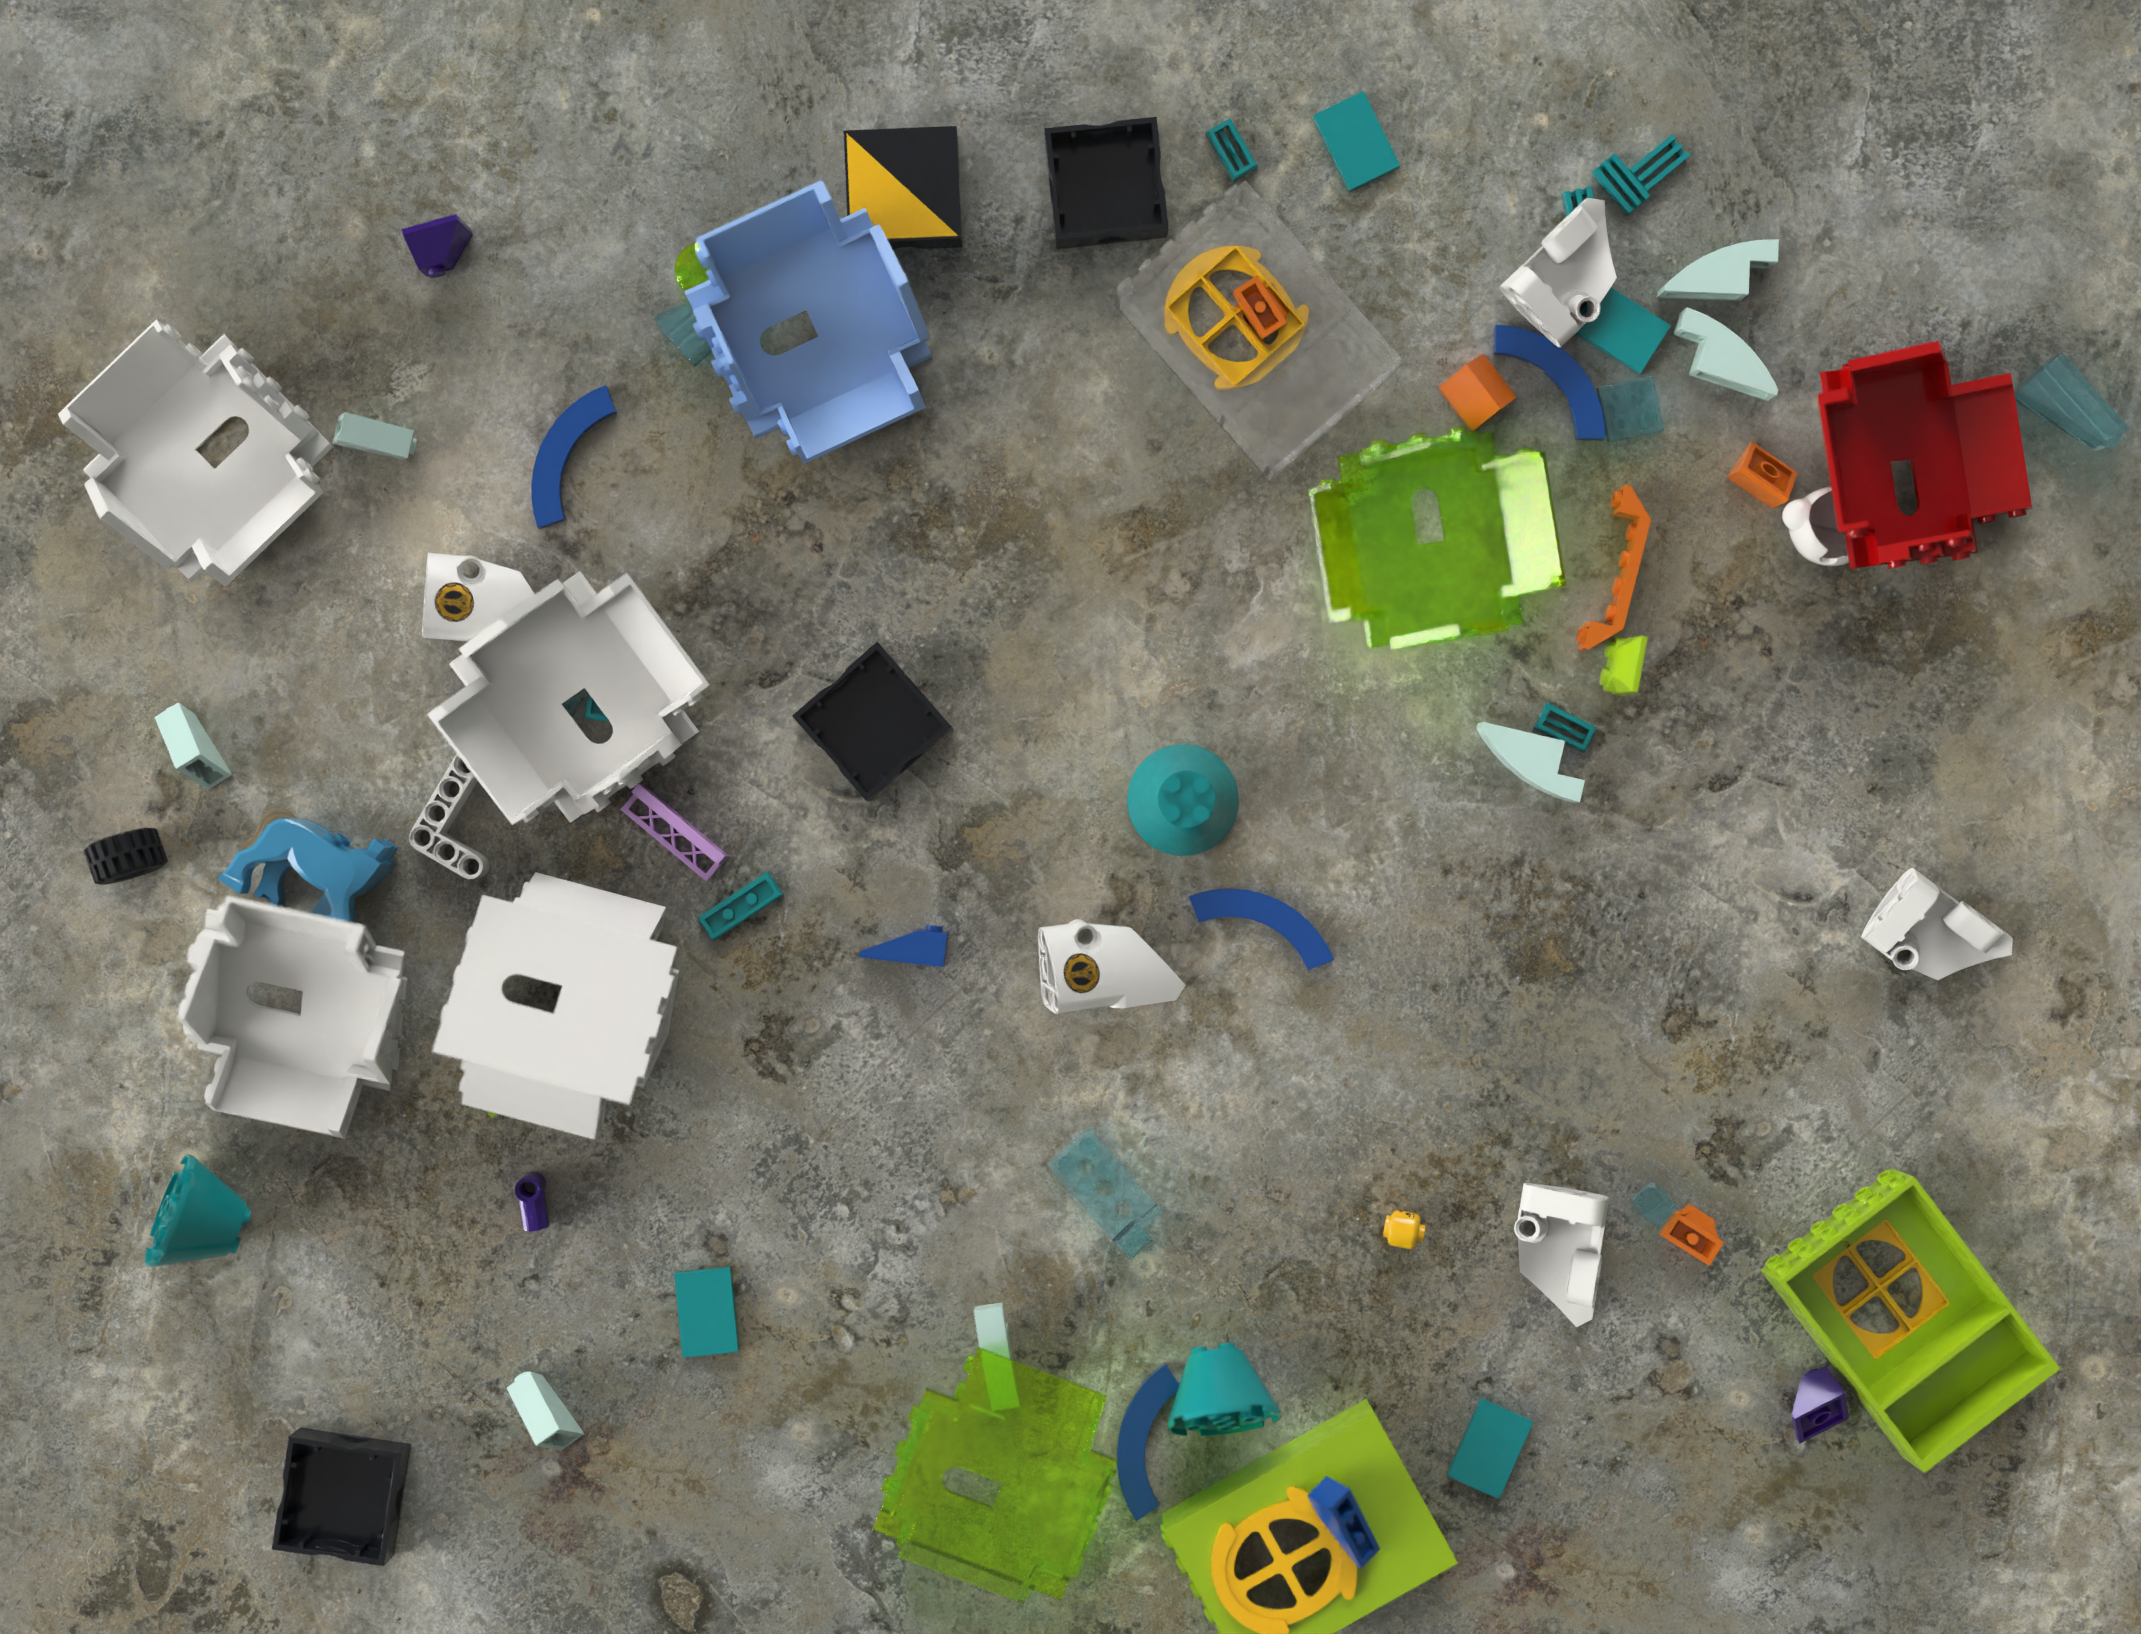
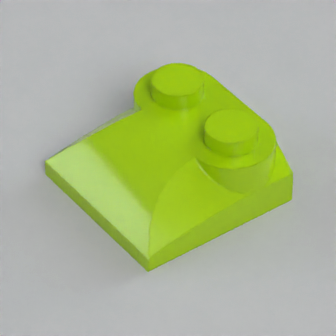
M1642 635L1629 638L1614 636L1612 641L1607 642L1604 656L1608 658L1606 669H1602L1599 684L1603 685L1604 691L1619 696L1638 693L1648 636Z

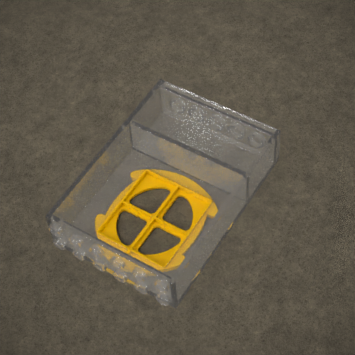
M1245 180L1239 186L1236 183L1224 193L1225 199L1218 205L1215 202L1209 205L1202 213L1204 217L1197 223L1191 221L1181 231L1182 236L1175 242L1172 239L1160 249L1161 254L1155 260L1151 258L1146 260L1138 269L1140 273L1133 279L1127 277L1117 287L1115 307L1270 483L1390 378L1404 360ZM1224 270L1238 271L1253 278L1258 276L1261 282H1265L1266 286L1270 287L1289 310L1285 318L1287 325L1278 330L1277 337L1272 344H1265L1244 320L1242 308L1239 305L1232 306L1211 283L1210 276ZM1199 287L1210 296L1224 313V318L1202 337L1194 334L1188 314L1190 296ZM1235 326L1257 350L1258 356L1253 360L1245 362L1229 361L1211 353L1208 345L1228 327Z

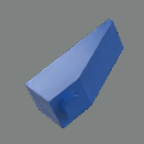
M926 925V930L919 929L860 951L859 957L944 967L949 932H942L943 926Z
M1326 1476L1309 1493L1308 1498L1317 1516L1356 1566L1362 1569L1380 1550V1547L1350 1488Z

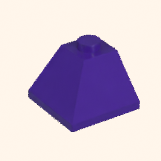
M457 214L401 229L418 269L426 277L429 276L431 278L444 276L446 271L454 269L473 236L472 230Z
M1827 1366L1808 1371L1800 1380L1792 1411L1796 1439L1799 1444L1849 1419L1846 1394Z

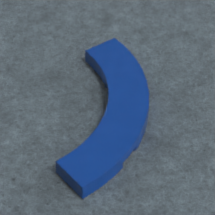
M1495 325L1494 355L1517 358L1527 363L1530 362L1543 370V373L1562 390L1567 398L1574 422L1575 440H1604L1605 423L1598 395L1592 382L1576 360L1563 348L1557 347L1540 334L1514 326Z
M606 385L589 392L569 406L551 426L540 446L533 468L531 483L533 513L539 529L566 520L562 504L561 479L564 467L576 442L597 423L617 413Z
M1216 889L1188 896L1199 923L1220 917L1251 919L1271 927L1284 936L1297 950L1307 970L1334 960L1327 944L1314 926L1292 907L1273 897L1241 889Z
M1163 1363L1153 1371L1141 1384L1139 1390L1127 1406L1118 1433L1117 1470L1119 1482L1127 1506L1136 1521L1159 1506V1501L1152 1491L1146 1473L1145 1448L1154 1418L1164 1403L1178 1391L1179 1382L1166 1363Z

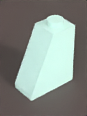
M344 412L338 417L332 444L405 460L409 454H414L417 438H413L414 430Z
M178 702L155 717L174 766L178 771L207 790L232 776L226 763L192 711Z
M530 1371L521 1373L514 1379L515 1382L507 1387L536 1446L562 1451L584 1435L582 1429L542 1374Z

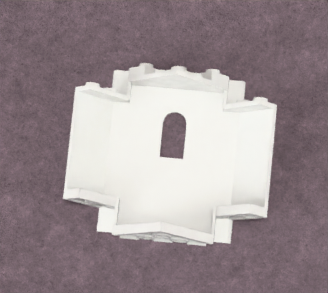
M156 319L58 415L66 428L99 453L83 469L90 477L84 485L99 518L166 570L171 566L176 567L191 582H194L205 571L226 587L324 493L318 484L320 478L312 470L313 466L333 446L308 421L310 416L299 405L294 406L280 392L283 388L272 377L266 378L252 363L255 359L244 348L239 350L225 334L202 354L192 343L184 344L179 339L181 337L179 332L170 324L164 326ZM234 417L244 419L249 427L247 438L218 467L214 468L197 449L229 419Z
M579 571L563 583L559 579L555 580L459 648L462 655L450 662L449 665L466 687L427 714L512 825L521 819L525 823L539 814L536 808L540 805L546 808L553 802H555L571 823L582 814H586L593 809L597 812L601 811L611 803L608 798L625 786H628L629 789L635 787L643 780L641 775L657 763L664 766L676 757L673 752L699 732L684 712V709L704 697L701 691L707 688L709 683L628 573L621 576L599 593H596L581 571ZM585 688L610 721L613 727L611 738L604 743H594L589 740L562 703Z
M535 872L530 882L526 881L524 883L520 898L516 897L513 903L482 895L473 926L469 928L466 935L467 945L460 966H457L454 972V985L448 1003L441 1012L440 1021L442 1022L432 1050L434 1053L463 1060L461 1070H465L459 1086V1091L463 1092L462 1104L595 1140L604 1123L607 1099L630 1104L635 1086L644 1088L669 1036L679 970L672 968L677 947L657 942L663 929L666 907ZM523 975L562 986L554 1014L508 1001L502 991L504 982L510 976Z
M226 896L224 904H221L217 911L207 909L205 929L198 934L195 944H191L188 949V963L193 967L195 973L191 975L186 985V1000L181 1001L178 1009L179 1019L183 1023L184 1035L191 1042L198 1043L199 1050L222 1055L215 1063L213 1082L208 1084L205 1090V1103L214 1111L345 1139L363 1086L391 1092L393 1069L398 1070L400 1048H398L396 1035H401L403 1029L404 1013H401L402 1005L399 1002L406 999L408 978L402 977L405 951L377 946L364 925ZM254 982H262L303 991L301 1014L256 1004L248 995L249 985Z

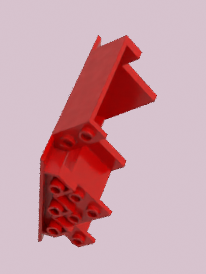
M1940 341L1848 360V364H1843L1840 370L1819 372L1822 393L1817 394L1835 514L1838 532L1845 535L1850 569L1886 564L1888 569L1906 566V562L1920 560V565L1938 562V558L1952 556V561L1970 558V554L1978 553L1973 520L1978 519L1979 524L1997 521V515L2008 514L2009 518L2027 515L2026 510L2033 509L2011 373L1951 385L1948 361ZM1911 461L1917 508L1910 516L1903 514L1897 505L1891 462Z

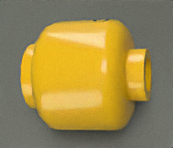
M1395 1210L1391 1216H1386L1383 1237H1387V1241L1391 1246L1411 1250L1416 1247L1418 1241L1423 1242L1426 1225H1421V1218L1418 1214Z

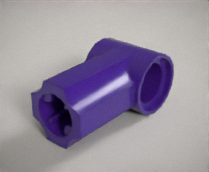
M534 1171L526 1173L515 1185V1194L520 1203L523 1229L529 1232L539 1231L550 1226L544 1192L546 1180L541 1173ZM530 1181L534 1183L536 1192H529L525 1188V1182Z

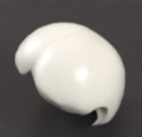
M1831 487L1813 491L1803 499L1793 500L1786 505L1782 513V519L1789 528L1790 537L1795 548L1803 557L1813 563L1826 566H1839L1849 563L1845 535L1838 532Z

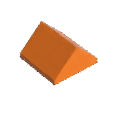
M1484 353L1467 363L1439 387V390L1471 432L1517 398Z
M1752 441L1727 478L1773 509L1786 503L1789 499L1798 472Z

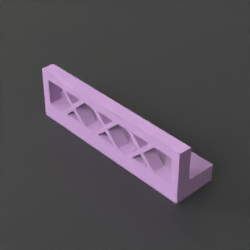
M638 783L631 791L633 795L620 810L707 882L729 855L647 786ZM640 799L649 807V816H638L630 808ZM654 818H663L669 823L671 834H659L655 830ZM642 819H650V825ZM675 836L687 838L692 843V852L679 851L676 848ZM664 837H671L672 844ZM697 854H706L715 862L707 873L698 866ZM685 855H693V861Z

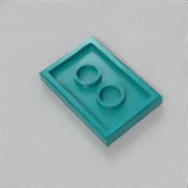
M1364 91L1313 115L1312 119L1349 193L1399 169L1400 164Z
M1611 287L1600 303L1601 310L1599 316L1594 321L1585 323L1576 335L1637 374H1640L1671 325ZM1586 303L1580 311L1582 316L1587 312Z
M731 1266L675 1272L674 1280L682 1358L739 1352L740 1346Z
M1480 1397L1448 1468L1447 1476L1500 1499L1533 1425V1421Z

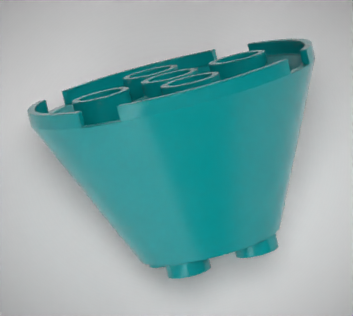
M1187 744L1164 747L1149 755L1134 772L1127 793L1128 813L1138 834L1153 848L1176 856L1196 855L1216 846L1231 830L1239 805L1237 784L1228 766L1214 753L1199 746Z
M186 1154L181 1159L180 1164H184L183 1169L180 1173L174 1171L166 1188L150 1232V1236L154 1237L152 1249H146L145 1266L153 1268L223 1257L229 1253L235 1254L241 1241V1237H238L241 1225H247L251 1210L247 1209L246 1201L193 1155Z
M1222 1343L1218 1345V1349L1207 1350V1347L1190 1349L1191 1355L1187 1358L1167 1423L1169 1433L1187 1436V1430L1199 1431V1436L1223 1435L1265 1427L1264 1421L1272 1418V1423L1281 1419V1410L1244 1351L1236 1348L1235 1343Z

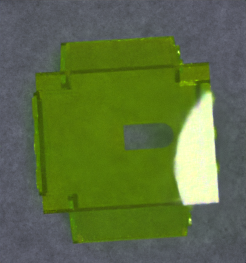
M1465 427L1449 429L1448 435L1438 438L1426 437L1425 433L1410 435L1409 441L1399 444L1387 443L1386 439L1370 442V447L1360 449L1357 453L1337 456L1341 480H1322L1318 482V487L1308 489L1329 623L1363 621L1368 648L1390 645L1391 649L1398 650L1509 631L1508 626L1523 624L1519 596L1566 586L1545 452H1534L1532 447L1516 450V455L1509 457V454L1496 456L1492 432L1477 434V431H1465ZM1428 488L1436 494L1444 541L1417 545L1411 508V497L1416 490Z
M977 1347L973 1356L969 1354L962 1370L967 1373L965 1381L958 1382L953 1397L926 1388L919 1405L913 1404L907 1420L912 1425L905 1441L899 1440L894 1457L899 1459L892 1476L886 1475L880 1492L885 1493L872 1530L897 1539L895 1546L900 1547L897 1557L1024 1604L1033 1591L1061 1600L1070 1577H1077L1085 1558V1555H1082V1551H1086L1089 1542L1091 1543L1099 1523L1096 1517L1100 1516L1103 1507L1106 1506L1113 1488L1110 1482L1117 1472L1114 1468L1118 1459L1091 1449L1107 1395ZM958 1467L1000 1482L1001 1486L993 1506L949 1490L944 1485L942 1479L945 1471L949 1468Z

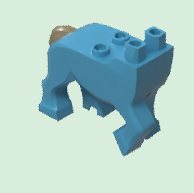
M277 807L269 809L261 816L256 833L250 840L236 845L239 851L228 868L217 879L239 894H248L251 887L253 870L258 865L266 863L261 882L253 894L259 898L264 897L271 901L269 905L283 908L286 899L283 893V883L286 874L293 867L307 882L325 892L310 914L355 923V898L365 895L377 887L396 864L391 859L399 847L385 838H382V840L374 838L368 848L355 849L350 845L351 840L340 833L334 835L314 822L296 818L289 810Z

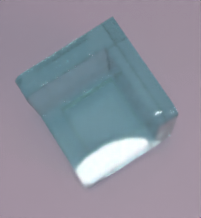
M1650 1182L1630 1199L1647 1221L1655 1226L1661 1224L1678 1210V1207L1664 1190L1653 1182Z

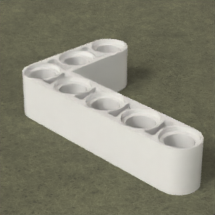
M456 754L410 831L409 842L416 850L463 878L480 879L489 872L490 863L488 859L447 834L478 782L472 772L467 773L464 770V762ZM453 782H456L460 788L459 794L455 797L451 796L449 792V787ZM439 806L445 810V817L441 821H438L435 817V810ZM425 830L431 836L430 842L427 845H424L420 840L421 833ZM449 844L455 849V855L451 860L446 858L444 853L445 848ZM472 859L477 860L479 863V870L476 874H472L469 870V862Z

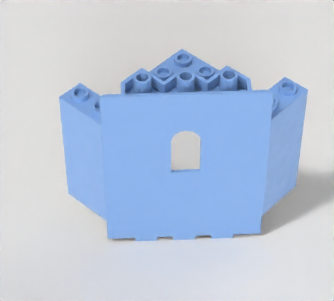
M821 180L696 238L700 250L696 252L703 268L709 266L710 270L706 271L709 278L708 281L685 291L697 319L693 326L700 340L706 338L715 357V360L711 361L712 366L718 377L722 375L725 377L733 394L729 401L736 414L742 413L755 439L780 428L784 436L789 435L791 438L786 440V443L792 455L798 454L804 465L926 408L908 368L932 358L925 341L930 335L909 282L880 224L873 226L865 208L840 219L833 201ZM803 311H807L818 337L779 355H769L762 349L760 337L764 330Z

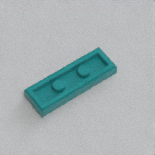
M768 871L697 919L711 940L715 941L784 894Z

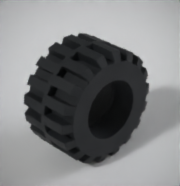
M140 828L122 832L98 840L84 849L94 883L101 885L113 884L145 875L160 869L168 862L156 828Z

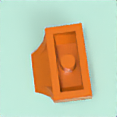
M1258 276L1233 290L1237 304L1242 308L1244 316L1262 340L1287 325L1285 318L1289 310L1270 287H1267L1265 282L1260 281Z
M1690 1204L1680 1211H1674L1659 1235L1708 1266L1711 1265L1724 1244L1717 1235L1715 1220Z

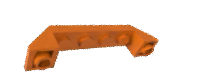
M1625 484L1618 491L1615 490L1610 502V507H1613L1612 516L1631 520L1633 524L1630 523L1627 527L1625 539L1628 540L1626 551L1623 550L1619 557L1618 566L1621 567L1619 578L1616 577L1613 582L1611 593L1615 595L1612 605H1608L1604 620L1608 622L1606 625L1589 621L1584 623V626H1580L1576 636V642L1579 643V651L1591 649L1623 630L1651 523V518L1630 485Z

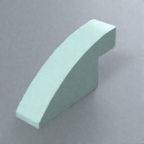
M1779 239L1742 242L1709 253L1685 267L1657 292V298L1741 301L1749 294L1750 268L1770 269L1778 262Z
M1687 307L1679 314L1673 335L1699 343L1690 369V376L1766 401L1777 396L1778 388L1766 366L1737 334L1715 319Z
M1486 722L1477 723L1476 729L1486 745L1505 767L1534 788L1553 797L1573 803L1580 802L1585 780L1558 774L1565 741Z
M1003 1302L975 1306L976 1330L991 1411L1019 1408L1008 1323L1005 1321Z

